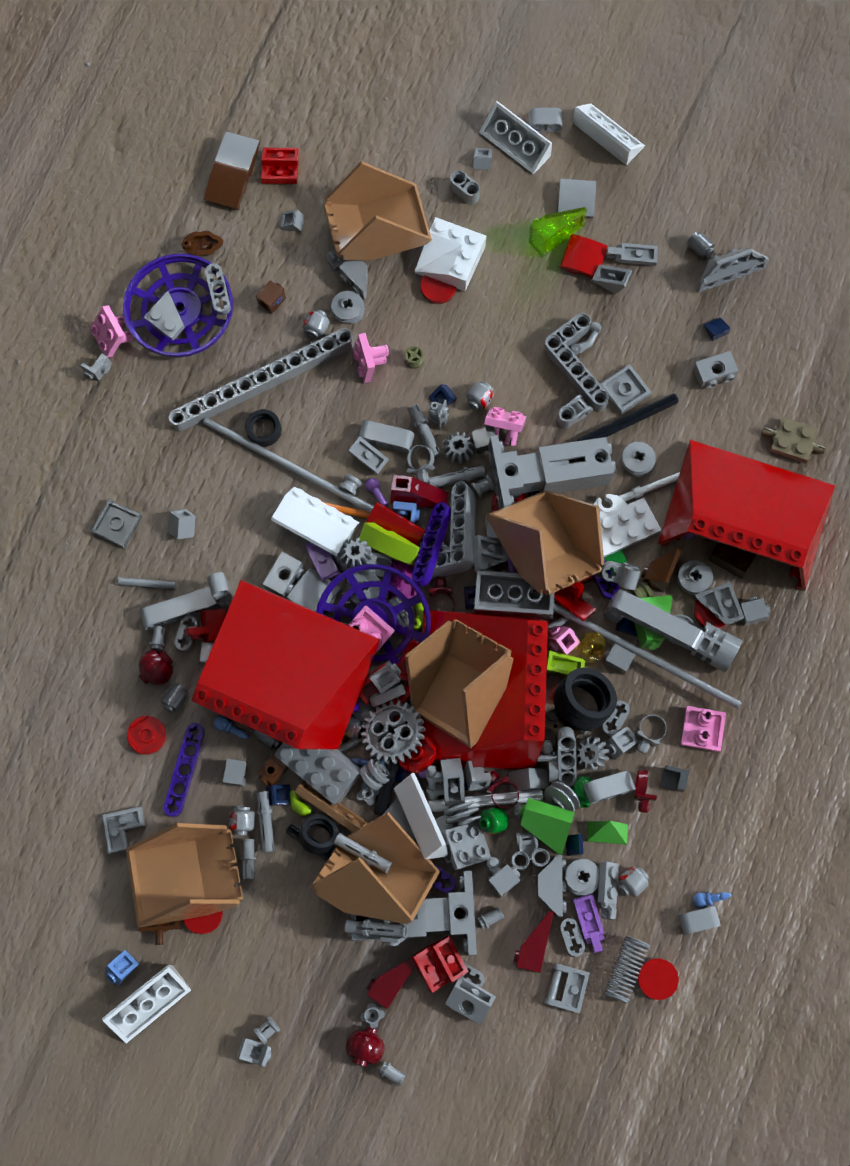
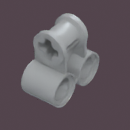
M606 561L602 565V575L605 580L618 583L619 586L630 590L636 589L641 571L639 566L627 562L621 564L614 561ZM610 567H613L614 572H611V574L608 575L607 570H610Z
M516 832L519 851L512 856L511 865L518 871L525 870L528 867L529 861L537 868L545 867L549 861V854L545 849L538 848L537 837L530 832ZM537 853L544 854L545 862L542 864L537 863L534 856ZM517 856L525 858L526 864L520 867L515 864Z

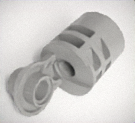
M682 614L674 615L705 633L697 652L691 651L690 655L696 656L700 660L709 663V665L726 672L743 640L728 632H724L709 622L701 629L688 616Z

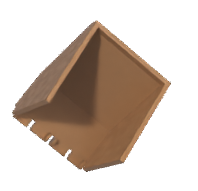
M361 161L326 197L327 201L324 202L337 257H342L343 260L372 261L426 245L432 240L417 185Z
M546 490L488 514L489 523L518 574L540 594L544 593L548 596L560 589L573 585L574 582L577 583L602 571L600 565H604L599 506Z
M457 619L453 622L448 620L405 655L411 704L416 709V712L421 714L423 719L472 748L479 740L507 688L513 658L511 657V650L485 635L482 636L480 632L468 627Z
M387 812L346 836L370 851H376L377 855L392 862L387 874L372 865L368 866L360 857L358 858L337 846L320 871L319 876L316 877L311 885V888L317 892L315 895L344 913L408 924L413 921L440 871L430 859H424L419 846L393 816Z
M176 823L126 848L138 927L207 916L238 907V904L243 901L241 886L235 887V884L240 883L238 866L231 867V865L237 863L235 848L231 847L228 849L229 845L234 844L231 829L226 830V825Z

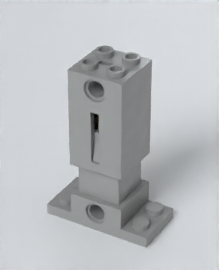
M498 435L490 436L487 448L499 509L514 504V499H520L521 493L540 490L541 492L547 490L560 493L605 486L609 484L614 472H616L615 462L611 461L610 456L612 454V447L607 442L606 437L539 447L537 453L517 456V451L504 452L502 441H499Z
M464 871V876H460V889L465 890V892L449 893V898L424 899L413 921L406 924L408 926L406 939L427 938V933L451 932V936L467 935V939H463L464 952H468V956L477 955L472 871ZM457 909L464 910L466 913L465 918L461 920L455 918V911ZM347 913L351 920L358 921L359 915ZM367 917V920L371 922L384 923V920ZM348 933V937H352V941L380 940L379 935H369L367 937L358 933Z

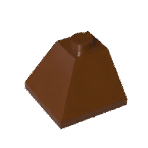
M677 547L651 561L649 567L645 566L641 575L644 578L643 581L649 587L664 592L682 548Z

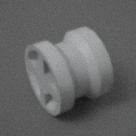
M346 474L344 482L340 483L338 487L355 496L356 489L362 485V482L353 475Z

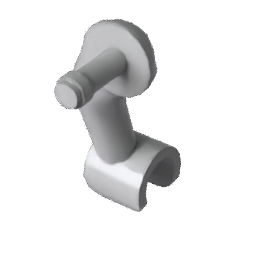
M593 322L589 329L592 331L589 338L585 342L571 346L570 349L575 355L592 347L596 337L602 330L601 324Z

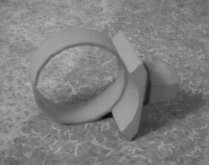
M416 445L408 452L407 462L412 469L408 468L406 472L416 474L418 480L428 483L429 476L426 471L436 468L433 466L434 454L429 447ZM426 447L430 453L429 464L425 463L421 468L416 469L411 462L412 454L417 448Z
M653 714V715H648V716H646V717H644V718L642 719V721H643L644 719H646V718H648V717H655V718H658L659 720H661L662 723L664 724V728H665V732H664L663 737L665 736L666 731H667V726H666V723H665V721H664L663 718H661V717L658 716V715ZM641 721L639 731L635 735L641 739L638 743L637 751L645 754L650 745L654 747L659 746V741L662 738L657 740L647 738L641 731Z
M544 740L538 762L547 761L549 782L558 781V756L556 751H553L551 741Z

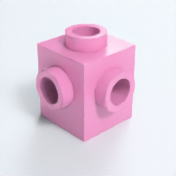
M565 626L553 627L547 637L549 649L567 655L580 643L574 631L570 627Z

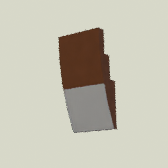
M230 132L225 133L203 200L239 210L243 193L246 192L249 176H252L260 145L259 140Z

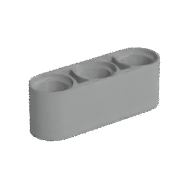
M368 420L362 422L359 436L373 446L403 453L409 452L415 435L412 431Z
M562 727L557 731L559 782L571 787L576 783L577 779L576 740L574 731L570 727ZM564 738H570V739L567 740V741H563V740H562V739H564Z
M629 770L596 779L583 785L590 804L636 790Z

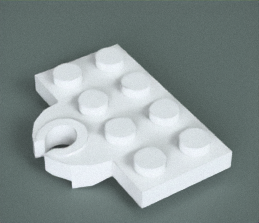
M606 494L604 499L609 502L610 508L602 506L600 497L594 503V505L599 506L604 557L662 531L644 498L627 505L619 496Z

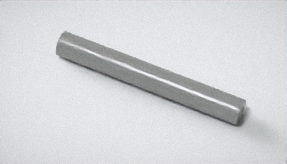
M122 577L118 579V585L176 589V582Z

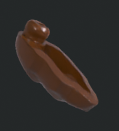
M196 231L187 235L181 244L185 252L195 256L211 255L221 248L223 240L210 231Z

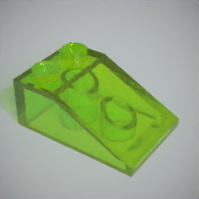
M582 207L547 214L540 219L536 218L530 225L529 243L543 258L566 241L571 234H575L585 226L587 209Z

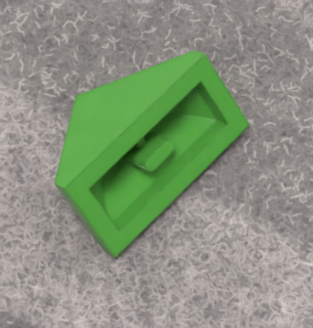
M588 821L587 842L627 845L628 824L614 821Z

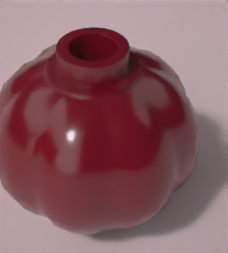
M157 650L146 652L139 661L141 673L139 678L145 684L148 682L154 685L165 684L172 677L173 667L171 664L173 660L164 651L161 653Z
M366 1026L365 1030H356L348 1037L346 1051L349 1056L353 1057L351 1062L367 1068L368 1063L374 1065L382 1059L385 1046L383 1040L377 1035L378 1030Z

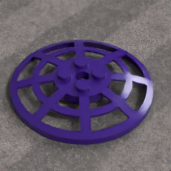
M171 254L149 262L133 276L124 295L123 314L129 331L144 348L165 357H187L208 349L224 334L232 317L233 295L226 277L224 276L231 310L227 314L226 320L216 318L217 313L213 303L211 316L202 314V305L212 301L208 283L200 278L199 275L202 267L206 268L212 264L210 261L191 254ZM188 262L195 264L192 274L174 273L169 275L166 264ZM159 267L162 278L153 283L147 292L137 288L140 281L147 274ZM185 279L189 280L186 288L174 287L172 280ZM196 283L204 287L208 294L199 298L193 291ZM163 284H166L175 307L178 305L184 306V310L178 313L185 327L183 330H185L188 338L174 339L172 341L167 336L158 333L144 318L148 313V303L156 304L160 300L153 293ZM221 286L213 292L221 293L223 291V287ZM133 294L143 298L141 307L143 319L131 320L130 305ZM198 321L207 323L199 333L194 335L192 326ZM212 325L222 327L212 340L199 347L197 339L205 335ZM146 326L148 331L160 340L155 348L151 347L143 341L135 328ZM167 343H190L193 349L180 353L163 351Z
M365 564L344 571L328 584L317 605L316 612L323 614L324 610L334 612V620L341 622V615L351 617L352 621L362 608L367 605L395 632L406 635L396 649H393L388 639L383 645L387 654L374 656L372 662L390 659L392 665L394 663L397 664L399 661L397 654L407 646L411 638L423 642L430 635L431 616L423 592L409 576L390 566ZM364 570L385 571L382 582L368 581L359 584L353 574ZM392 573L405 580L415 590L417 595L407 599L399 589L390 585ZM347 578L352 588L342 596L338 605L327 603L326 601L332 590L340 581ZM381 587L378 598L367 599L362 589ZM388 590L396 594L402 603L393 607L385 601ZM355 593L361 603L354 610L345 608L344 604ZM419 602L422 603L425 613L424 634L414 630V613L411 606ZM405 609L409 618L408 628L398 625L397 614Z

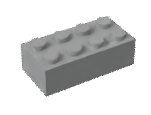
M477 571L474 610L475 613L553 619L555 593L548 596L544 593L540 594L518 573Z
M282 743L274 754L275 757L334 805L343 800L361 776L360 768L337 749H296Z

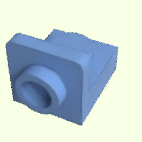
M394 501L393 511L402 517L411 515V522L414 524L415 521H419L420 510H417L416 503Z
M124 950L107 965L105 970L106 978L112 984L115 983L117 986H120L123 980L138 967L139 963Z

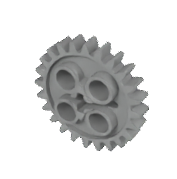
M390 700L389 706L383 703V708L381 709L375 706L377 712L370 711L369 713L372 717L365 718L368 725H362V728L366 730V732L361 733L366 738L362 742L364 745H368L365 749L371 752L370 755L373 758L377 756L379 762L384 759L386 764H389L390 760L397 764V759L404 762V756L411 759V752L418 753L415 747H422L419 739H425L424 735L421 734V732L426 731L421 726L424 724V721L419 719L421 714L416 712L413 706L410 707L407 702L403 705L400 700H398L396 705L392 700ZM400 715V719L397 722H393L394 717ZM384 727L381 733H377L378 728ZM406 731H410V735L403 738V734ZM390 742H394L393 747L387 749V745Z

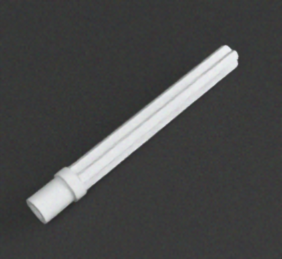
M542 790L519 791L517 804L527 803L528 798L542 801ZM518 793L493 794V799L497 805L515 804L518 799ZM491 794L465 797V803L475 801V803L468 806V809L495 806L491 799ZM444 798L428 801L431 812H445L455 806H445Z

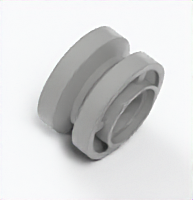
M372 758L367 765L360 768L362 779L374 790H379L383 784H386L391 779L387 768L375 758Z

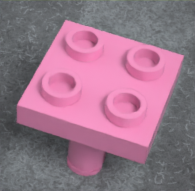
M109 305L102 306L90 327L100 350L108 358L113 357L121 343L133 341L131 332L129 330L123 332L121 327L125 326L123 316L115 317Z
M366 333L358 334L355 350H353L354 360L358 361L359 364L357 367L359 377L363 378L364 383L371 382L375 366L386 364V356L389 355L387 344L370 347Z
M494 407L490 408L484 424L493 426L495 434L498 436L500 428L507 429L504 443L509 445L512 438L511 445L515 446L518 432H522L526 416L518 411L510 413L504 411L503 408Z
M367 605L362 608L348 625L381 639L376 653L395 632Z
M686 706L680 745L720 752L726 713Z

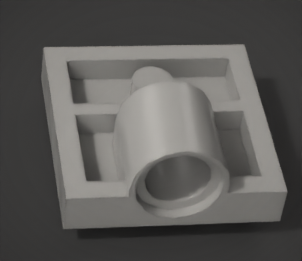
M479 821L442 832L448 856H445V858L451 860L454 871L488 861L491 858Z

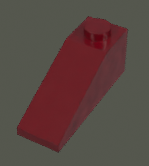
M553 911L547 913L522 944L520 951H515L513 962L517 963V968L541 973L554 914Z
M412 958L379 976L377 980L372 979L366 988L369 990L367 995L388 1009L415 968Z

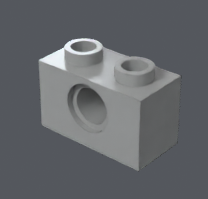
M731 351L697 361L693 367L700 388H712L717 383L723 381L724 383L731 382L739 371ZM717 369L720 371V374H715L712 370Z
M281 552L263 583L264 588L280 597L286 598L295 587L293 584L296 579H300L304 572L302 562ZM283 573L290 574L286 580L280 579V576Z
M461 976L445 1005L449 1006L453 1011L464 1015L470 1021L481 1025L496 996Z

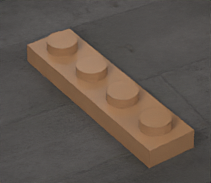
M305 780L295 790V793L301 799L316 806L319 811L332 817L335 822L348 828L351 833L369 823L341 803L336 805L331 803Z

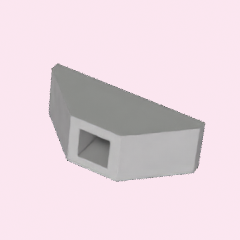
M557 855L537 876V897L557 917H563V913H566V901H563L562 892H566V881L562 880V872L566 871V860H562V855Z

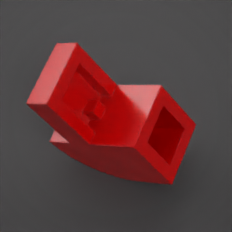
M215 609L200 612L202 626L184 629V637H191V640L204 639V643L213 641L217 638L225 619L224 609Z

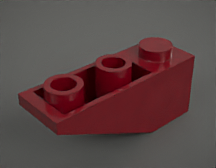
M393 475L390 504L397 501L416 503L418 507L434 508L440 502L447 504L449 492L414 477Z

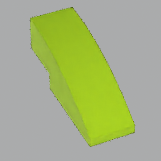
M364 523L359 536L361 542L366 541L367 545L375 550L409 565H414L420 547L393 531L385 530L376 523Z
M547 651L546 674L566 677L573 670L585 666V659Z

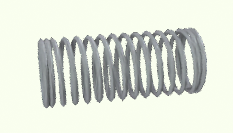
M625 936L624 941L626 943L623 946L626 948H621L623 952H620L621 956L618 957L621 961H616L618 965L614 966L618 970L614 969L613 972L616 974H611L613 978L609 979L613 982L608 983L612 988L606 987L607 990H605L604 994L629 1003L630 999L616 992L631 996V994L619 988L633 992V990L619 983L633 988L635 986L619 978L636 983V981L622 974L638 979V977L622 969L639 975V972L624 965L641 970V968L627 961L641 966L643 964L627 956L643 962L645 960L627 951L646 957V955L630 947L648 953L647 950L640 947L649 949L650 945L636 938Z

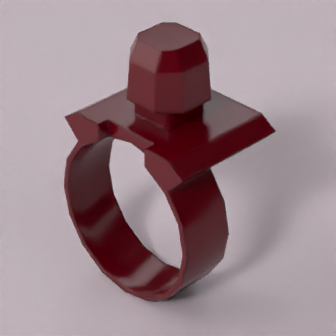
M437 577L435 588L428 590L429 596H431L428 603L429 610L432 598L438 594H446L453 600L454 608L452 611H454L453 588L446 586L444 577Z
M639 769L634 798L641 799L638 802L639 812L648 813L651 806L649 801H656L657 795L646 794L648 771Z
M491 771L492 780L490 785L492 784V786L488 788L487 794H491V799L496 807L504 810L513 808L519 800L518 788L509 782V777L499 780V775L495 771ZM510 784L516 789L518 799L510 807H501L494 802L493 791L497 786Z

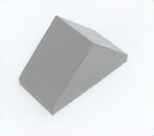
M599 264L592 281L611 293L616 294L625 288L632 270Z
M526 768L508 772L509 782L513 783L518 788V791L545 790L549 787L547 769ZM509 784V791L517 792L516 789Z

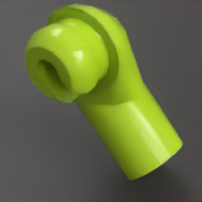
M422 603L415 604L417 615L414 618V630L423 628L424 608Z
M295 790L290 791L292 810L300 816L310 815L312 812L311 806L301 802L300 796L295 793Z

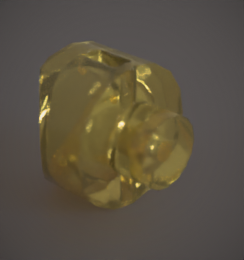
M590 632L581 637L579 650L584 660L597 662L605 652L606 641L602 635Z

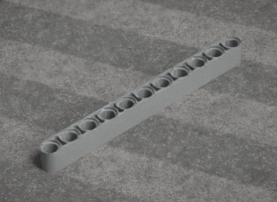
M340 329L171 411L169 421L176 431H184L204 421L206 417H213L349 351L354 346L352 332L349 329ZM343 338H349L347 342L341 341ZM326 346H332V347H333V348L330 349V350L324 349ZM312 353L316 354L314 358L308 357V355ZM293 362H300L297 366L291 365ZM283 370L281 374H275V371ZM262 377L267 378L264 382L258 381ZM250 386L249 389L242 390V387ZM227 394H233L231 398H225ZM210 402H216L214 406H208ZM194 410H200L198 414H191ZM177 418H183L181 422L175 423Z

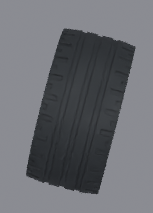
M583 667L573 670L559 683L554 693L553 702L557 714L567 725L580 731H591L601 726L612 715L617 705V694L606 676L597 670ZM572 687L588 691L598 705V712L588 711L581 707L572 694Z

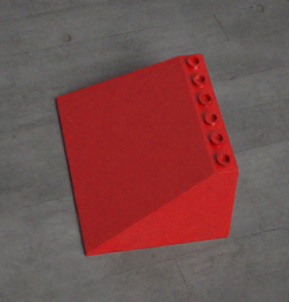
M690 440L658 544L667 547L669 541L674 539L679 541L681 536L689 533L792 565L789 576L797 579V589L805 591L835 485Z
M240 580L191 701L296 749H339L381 639Z
M430 610V635L448 620L453 622L457 619L468 627L480 632L482 636L485 635L511 650V657L513 658L507 688L479 740L472 748L422 717L419 718L424 721V724L421 726L426 729L421 734L428 737L436 748V756L431 765H441L440 760L460 758L462 767H465L467 761H472L473 767L511 770L535 768L545 737L548 621L535 617ZM423 611V631H422V633L424 634V632H425V613H424V611Z

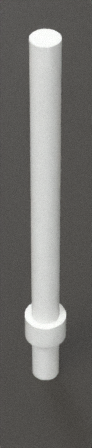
M680 472L643 487L632 488V491L619 497L624 501L643 497L648 492L676 482Z

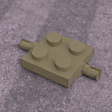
M781 417L779 425L775 430L765 426L763 428L762 434L772 437L773 444L770 452L807 463L812 451L824 454L826 446L815 443V436L818 430L816 427Z

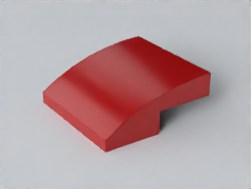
M263 147L262 184H297L299 148Z
M571 234L560 267L575 275L579 272L592 279L599 264L602 265L607 245L590 238Z
M450 936L430 944L411 956L430 993L435 992L448 982H454L468 972Z

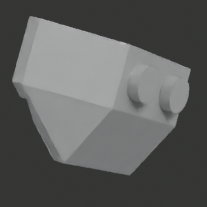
M749 248L732 249L725 255H716L709 260L697 291L700 293L765 269L769 259Z

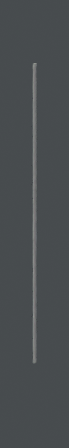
M206 417L204 419V425L371 513L374 506ZM432 541L429 545L433 546L435 541ZM442 543L440 551L450 549L449 546ZM487 568V569H485V570H482V571L496 572V571L492 570L491 568ZM554 603L553 611L737 709L739 708L741 701L588 620L581 621L564 607Z

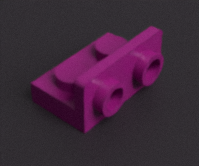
M397 560L393 562L391 567L403 572L412 579L416 562H414V565H409ZM392 573L390 585L399 589L407 599L417 595L415 590L405 580ZM388 590L389 599L399 598L396 594Z

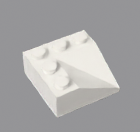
M435 217L429 230L432 240L424 245L415 273L453 285L459 290L466 291L486 247V235Z

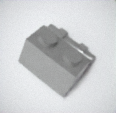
M460 758L440 760L441 772H437L435 766H429L426 780L429 782L427 793L430 795V799L436 800L438 798L437 795H443L445 806L465 803L464 777Z
M491 857L487 861V868L493 876L488 880V883L501 898L519 884V877L521 875L514 866L510 868L508 864L500 869L498 867L499 860L496 857Z

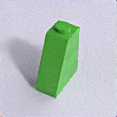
M672 595L640 598L670 614ZM634 622L641 649L649 648L653 650L659 648L665 638Z
M528 798L526 805L522 804L519 816L522 817L520 825L555 852L562 855L575 812Z

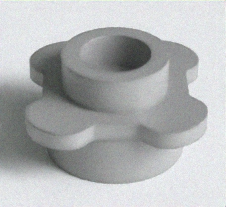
M364 782L361 785V791L357 793V799L367 802L368 805H373L376 795L379 794L380 790H374Z
M369 1003L367 1010L361 1014L360 1018L362 1021L369 1023L371 1028H376L379 1020L384 1018L385 1012L376 1008L374 1003Z

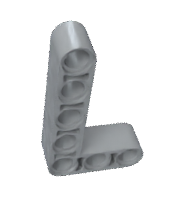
M580 313L546 338L544 351L593 410L599 412L607 407L609 395L569 348L585 336L590 329V317L585 313ZM578 323H585L586 326L581 327ZM570 333L572 336L565 337L563 334ZM554 343L557 347L552 348L549 344ZM567 357L569 360L564 362L560 358ZM572 371H579L581 374L574 375ZM589 384L592 388L586 389L584 385ZM601 398L604 400V402L598 403L595 399Z
M463 481L457 482L452 488L450 549L439 552L431 579L468 571L474 564L473 537H475L476 494ZM430 557L426 558L423 564L427 563L430 560Z
M218 572L207 577L209 587L142 608L139 612L144 629L151 630L154 626H164L180 621L188 615L195 616L200 614V612L214 610L231 604L233 594L224 573Z
M618 590L612 596L603 614L606 619L615 623H619L625 617L693 652H697L705 635L699 628L623 590Z

